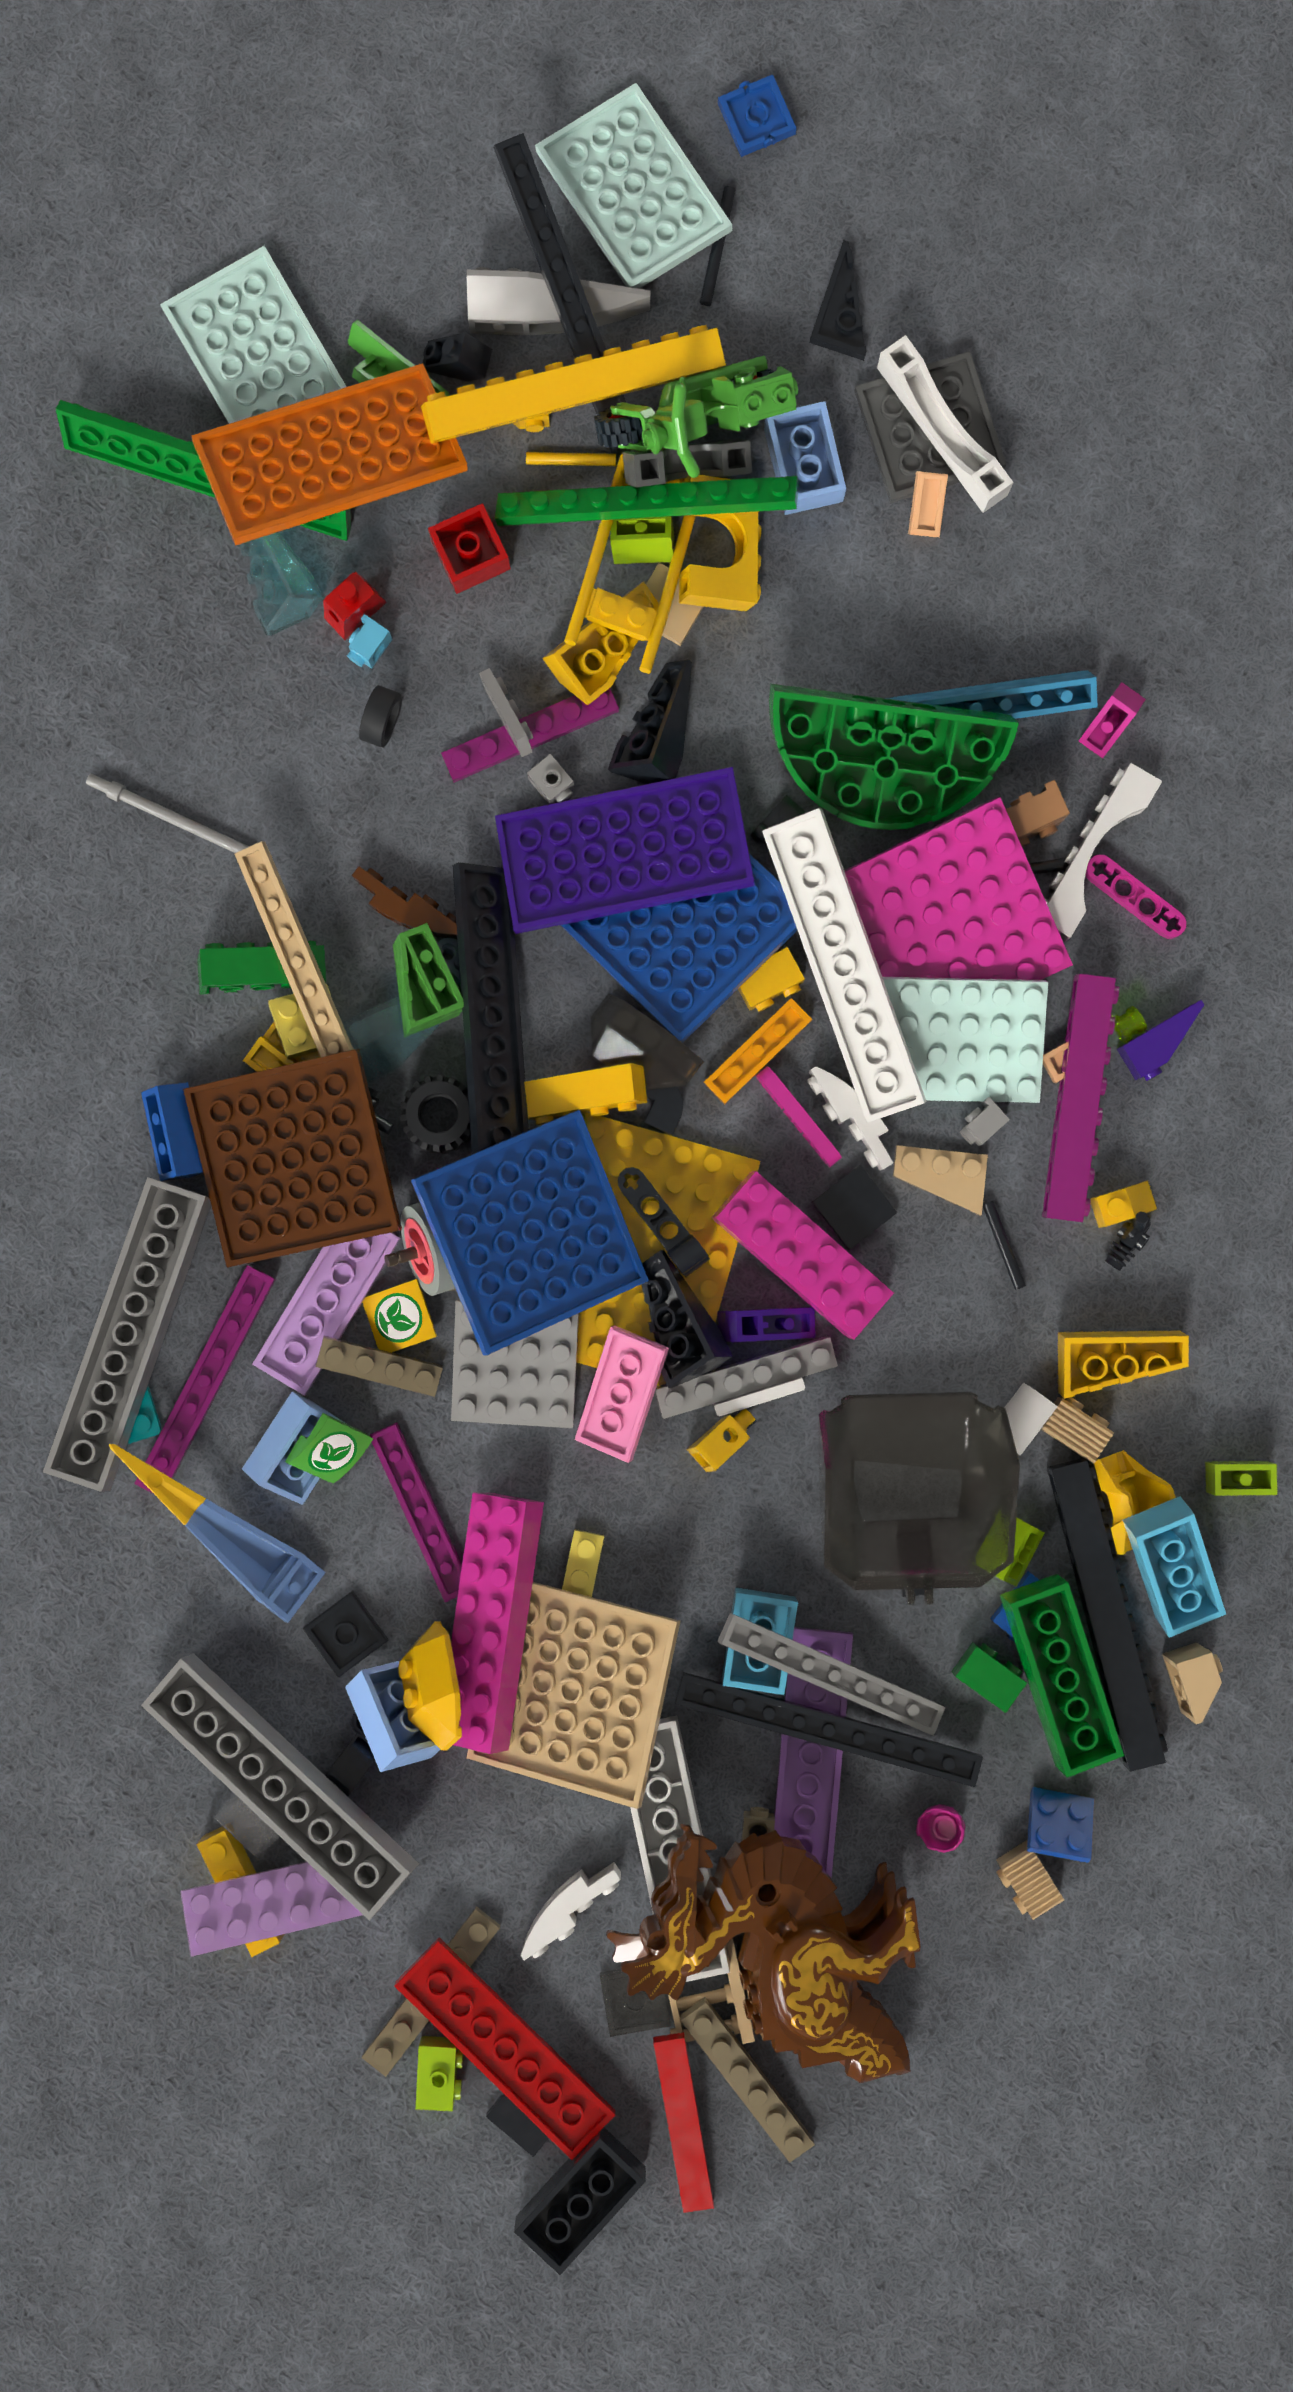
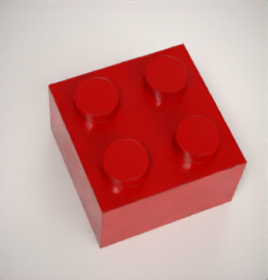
M483 503L428 528L431 542L456 594L511 569L508 555Z

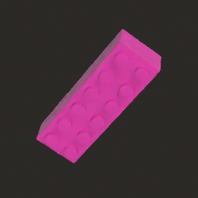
M757 1171L750 1172L711 1217L847 1338L855 1340L894 1294Z

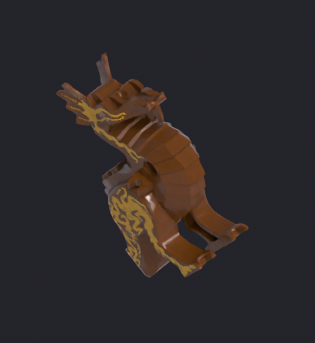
M680 1824L684 1833L681 1837L677 1838V1845L669 1853L668 1877L656 1886L652 1892L651 1904L654 1915L643 1919L639 1934L621 1933L614 1930L606 1932L607 1938L615 1945V1951L612 1955L613 1961L622 1962L620 1968L622 1972L629 1976L626 1989L628 1995L633 1996L640 1991H645L650 2000H654L661 1994H668L672 1999L678 2000L683 1991L687 1976L697 1974L705 1967H709L711 1961L715 1959L735 1935L745 1932L738 1958L744 1968L739 1970L743 1990L747 1989L748 1999L743 2000L744 2011L747 2019L752 2020L755 2034H760L763 2041L771 2040L772 2047L776 2053L793 2051L794 2054H798L799 2063L802 2068L839 2061L845 2066L847 2076L859 2083L892 2074L898 2076L911 2072L909 2053L903 2036L880 2001L874 1999L870 1992L864 1991L860 1983L857 1982V1980L879 1984L885 1978L891 1966L901 1958L909 1968H915L914 1953L919 1952L921 1949L915 1899L913 1897L907 1898L905 1886L900 1887L896 1891L895 1874L893 1871H887V1863L882 1862L878 1865L874 1886L859 1906L850 1914L842 1916L841 1911L843 1908L834 1892L838 1887L822 1869L823 1867L817 1858L805 1849L800 1840L779 1836L776 1830L758 1837L753 1833L739 1844L735 1841L724 1858L720 1857L714 1877H709L703 1894L697 1895V1882L704 1881L699 1868L710 1869L713 1867V1863L705 1850H715L717 1845L709 1838L695 1834L690 1825Z

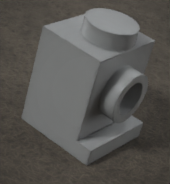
M990 1097L981 1102V1105L984 1107L983 1110L976 1107L964 1118L968 1123L960 1130V1134L971 1145L974 1142L978 1146L984 1144L1010 1120Z

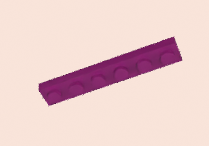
M609 688L589 705H586L574 695L519 719V722L525 721L533 736L529 740L531 749L617 713L619 708ZM505 726L441 753L454 783L520 754Z

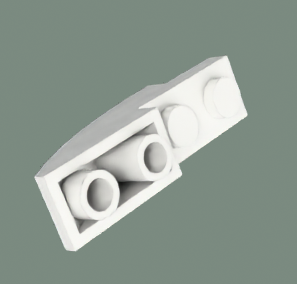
M818 1067L812 1068L809 1071L811 1078L807 1080L816 1095L821 1093L826 1101L823 1108L831 1121L836 1119L838 1124L848 1119L851 1120L852 1124L848 1127L856 1141L858 1142L862 1139L867 1151L864 1152V1155L872 1168L877 1166L881 1171L892 1165L893 1161L879 1139V1136L889 1131L881 1118L867 1123L856 1091L833 1074Z
M615 1862L590 1879L581 1869L554 1892L535 1917L527 1933L521 1951V1957L524 1961L530 1956H533V1958L541 1956L548 1950V1944L558 1938L559 1941H562L570 1936L575 1930L573 1927L576 1926L577 1920L574 1911L577 1910L578 1913L583 1912L593 1904V1898L601 1893L607 1895L619 1886L618 1881L621 1880V1871Z

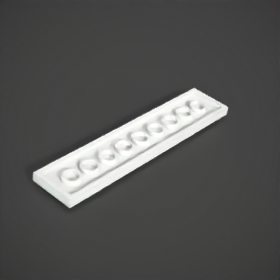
M822 808L815 809L763 830L765 841L866 1122L868 1123L927 1102Z

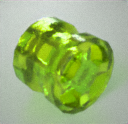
M1134 1006L1127 1008L1121 1016H1113L1115 1017L1114 1031L1124 1044L1130 1042L1134 1035H1142L1148 1031L1143 1016Z

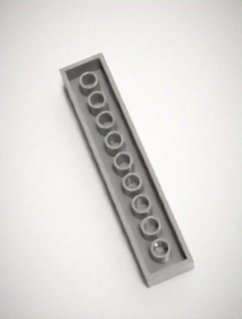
M147 1177L43 1473L100 1492L111 1491L121 1459L110 1449L109 1444H115L124 1450L126 1449L210 1210V1198Z
M194 1653L181 1658L141 1705L369 1921L380 1911L419 1865L411 1855Z

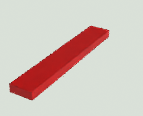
M682 2032L653 2037V2044L683 2213L714 2209L685 2034Z

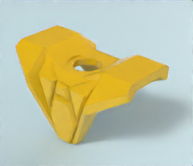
M1123 1450L1098 1459L1094 1463L1100 1489L1106 1493L1113 1515L1111 1533L1116 1552L1119 1555H1124L1127 1551L1132 1550L1123 1519L1175 1498L1171 1484L1147 1470Z

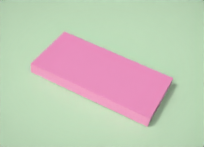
M615 1325L611 1326L574 1440L627 1463L631 1462L669 1348Z

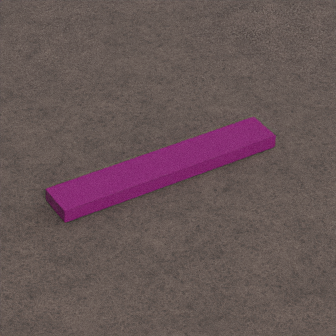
M396 1422L370 1434L374 1438L372 1444L446 1603L458 1597L462 1562L400 1426Z

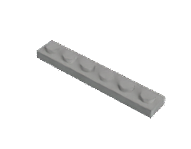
M824 1336L714 1369L710 1373L673 1388H668L667 1384L656 1387L655 1395L661 1417L665 1419L837 1367L838 1364L831 1338Z

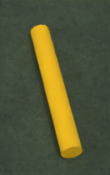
M526 452V465L616 466V454Z

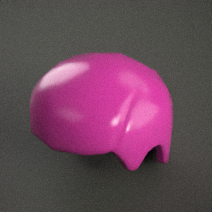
M938 1804L928 1807L920 1815L917 1821L916 1834L921 1837L928 1849L946 1853L955 1850L964 1840L965 1822L956 1809L944 1804Z

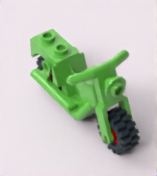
M764 355L696 375L680 377V379L664 385L656 413L651 407L644 406L643 404L637 405L626 402L617 403V406L610 407L611 410L605 409L603 412L597 413V416H594L598 444L605 447L613 445V447L636 451L651 450L653 454H658L662 448L677 450V454L689 476L696 478L700 474V469L689 450L688 442L705 436L708 433L707 426L719 423V428L740 431V426L744 428L753 427L759 424V420L797 410L795 396L798 395V385L795 378L792 377V372L779 366L776 371L768 369L767 360Z

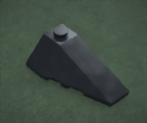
M689 659L665 664L648 692V697L651 699L650 703L641 712L637 711L632 720L637 723L629 737L622 735L616 745L608 767L611 773L645 784L676 778L684 753L692 662Z
M660 1250L643 1262L642 1265L649 1280L642 1284L644 1301L649 1305L651 1322H648L650 1333H654L656 1343L669 1348L661 1371L668 1388L676 1387L710 1373L731 1359L733 1355L720 1329L666 1252Z

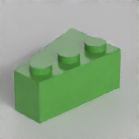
M428 923L400 933L393 943L405 1038L459 1016L464 1007V1002Z

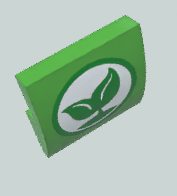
M322 1413L309 1437L303 1435L299 1437L285 1462L334 1484L356 1464L374 1438L355 1427Z

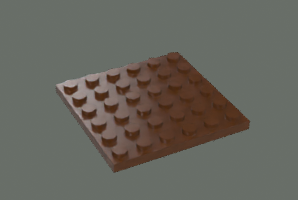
M360 1049L183 1089L227 1268L402 1230Z

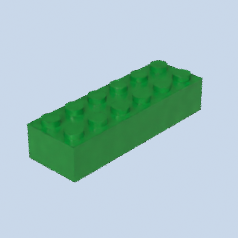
M1058 1574L1001 1594L1000 1598L1055 1766L1068 1778L1123 1757L1124 1753L1069 1583Z

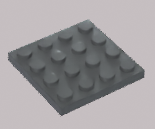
M970 351L926 364L939 393L955 418L966 432L985 451L994 456L1003 469H1005L1006 461ZM885 378L855 386L854 392L890 504L913 497L916 471L948 474L947 486L960 482Z

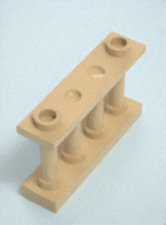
M733 1938L726 1944L730 1959V1973H727L729 1983L724 1984V1988L681 1997L678 2000H674L669 1996L675 2028L670 2029L671 2034L684 2032L686 2042L695 2040L687 2029H683L680 2011L688 2010L706 1997L710 2004L727 2001L728 2004L734 2003L736 2014L731 2015V2019L723 2021L735 2035L741 2034L743 2044L755 2042L751 2019H747L744 2011L743 2000L746 1999V1995L740 1981V1968Z

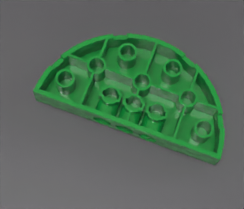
M770 683L769 716L772 733L783 762L797 785L818 806L823 807L838 818L873 829L894 830L912 828L915 825L931 820L933 822L966 805L991 782L993 774L999 768L1001 762L1005 761L1019 722L1012 715Z

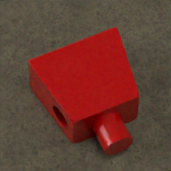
M355 571L323 600L324 619L346 640L357 628L363 625L361 618L364 614L371 617L387 602L365 578Z

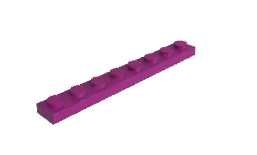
M250 1265L246 1266L145 1463L170 1478H174L276 1278ZM137 1477V1479H136V1481H135L134 1484L137 1485V1486H139V1487H141V1488H143V1489H145V1490H147V1491H149V1492H151V1493H153V1492Z

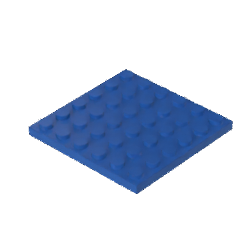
M751 854L749 856L755 886L560 925L680 1044L697 1030L797 931L781 883Z
M580 1110L573 1111L411 1180L483 1355H489L649 1281Z

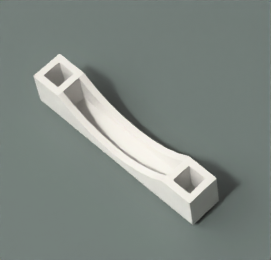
M906 335L882 351L877 369L980 510L984 513L1008 496L1014 482L998 460L985 451L955 418L939 393L924 359Z
M1132 763L1125 770L1118 769L1110 782V785L1114 786L1109 796L1104 794L1095 808V811L1099 812L1094 822L1089 820L1079 835L1084 838L1079 848L1073 846L1064 862L1069 864L1063 874L1058 872L1049 886L1053 892L1049 899H1045L1064 942L1071 938L1086 912L1084 879L1088 862L1095 847L1112 827L1127 818L1142 813L1148 807L1162 783L1160 779Z

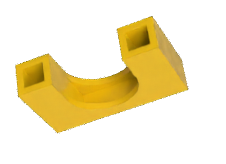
M699 475L696 478L688 476L681 483L732 479ZM759 511L693 515L715 519L729 530L735 543V558L732 566L727 568L689 564L680 572L679 576L680 604L748 611L758 603L761 595V586L758 584V571L761 566L758 542L762 531L761 525L758 524Z

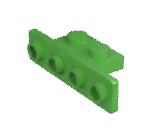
M359 320L352 323L348 344L366 358L353 369L352 377L359 383L415 366ZM430 378L436 393L445 392L446 397L449 396L448 391Z

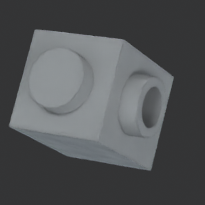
M551 754L527 772L528 780L548 804L568 801L572 797V790L575 788L574 781Z

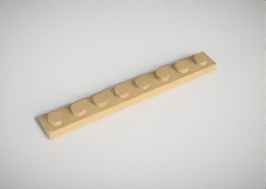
M261 841L235 853L237 862L320 1056L324 1057L354 1050L266 842Z

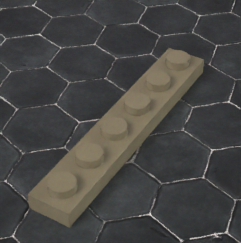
M476 1906L447 1945L471 1967L500 1929L501 1925ZM405 1998L363 2053L362 2059L386 2077L429 2020Z
M706 1997L680 2015L683 2025L789 2163L815 2145L813 2137Z

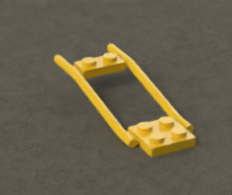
M623 454L620 455L611 487L630 486L625 484ZM686 478L668 481L666 483H681ZM683 516L657 612H655V609L600 588H594L613 520H601L564 642L568 645H576L585 617L587 618L586 620L641 641H648L639 670L650 674L668 619L696 516Z

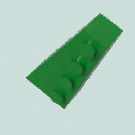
M308 941L326 983L324 945H316V941ZM243 942L237 943L236 948H224V944L210 943L205 945V949L199 950L197 958L199 995L210 994V988L219 987V990L224 991V993L243 990L244 985H250V989L255 991L274 989L275 984H281L282 989L291 988L272 942L267 943V947H255V943Z

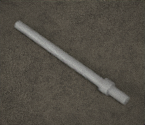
M92 773L87 777L86 784L106 793V797L116 802H126L233 853L249 847L128 791L126 786L116 781L109 782Z

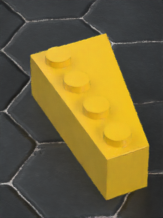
M1180 1330L1058 1332V1393L1064 1399L1088 1391L1101 1390L1103 1387L1118 1383L1124 1384L1132 1382L1134 1379L1146 1376L1151 1377L1189 1367V1336Z

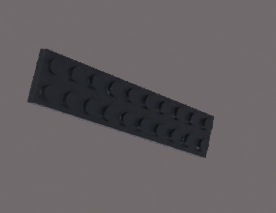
M458 862L452 865L461 996L464 1002L462 1013L472 1154L528 1131L529 1123L524 1084L525 1068L515 932L504 869Z

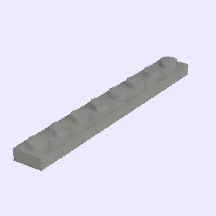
M729 1613L717 1641L726 1647L934 1736L946 1708L941 1704L732 1613Z

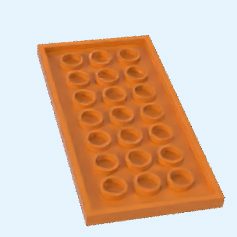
M424 364L412 366L192 435L194 447L235 546L468 471L466 459L456 438L433 444L430 442L421 405L424 402H428L427 396L436 392Z

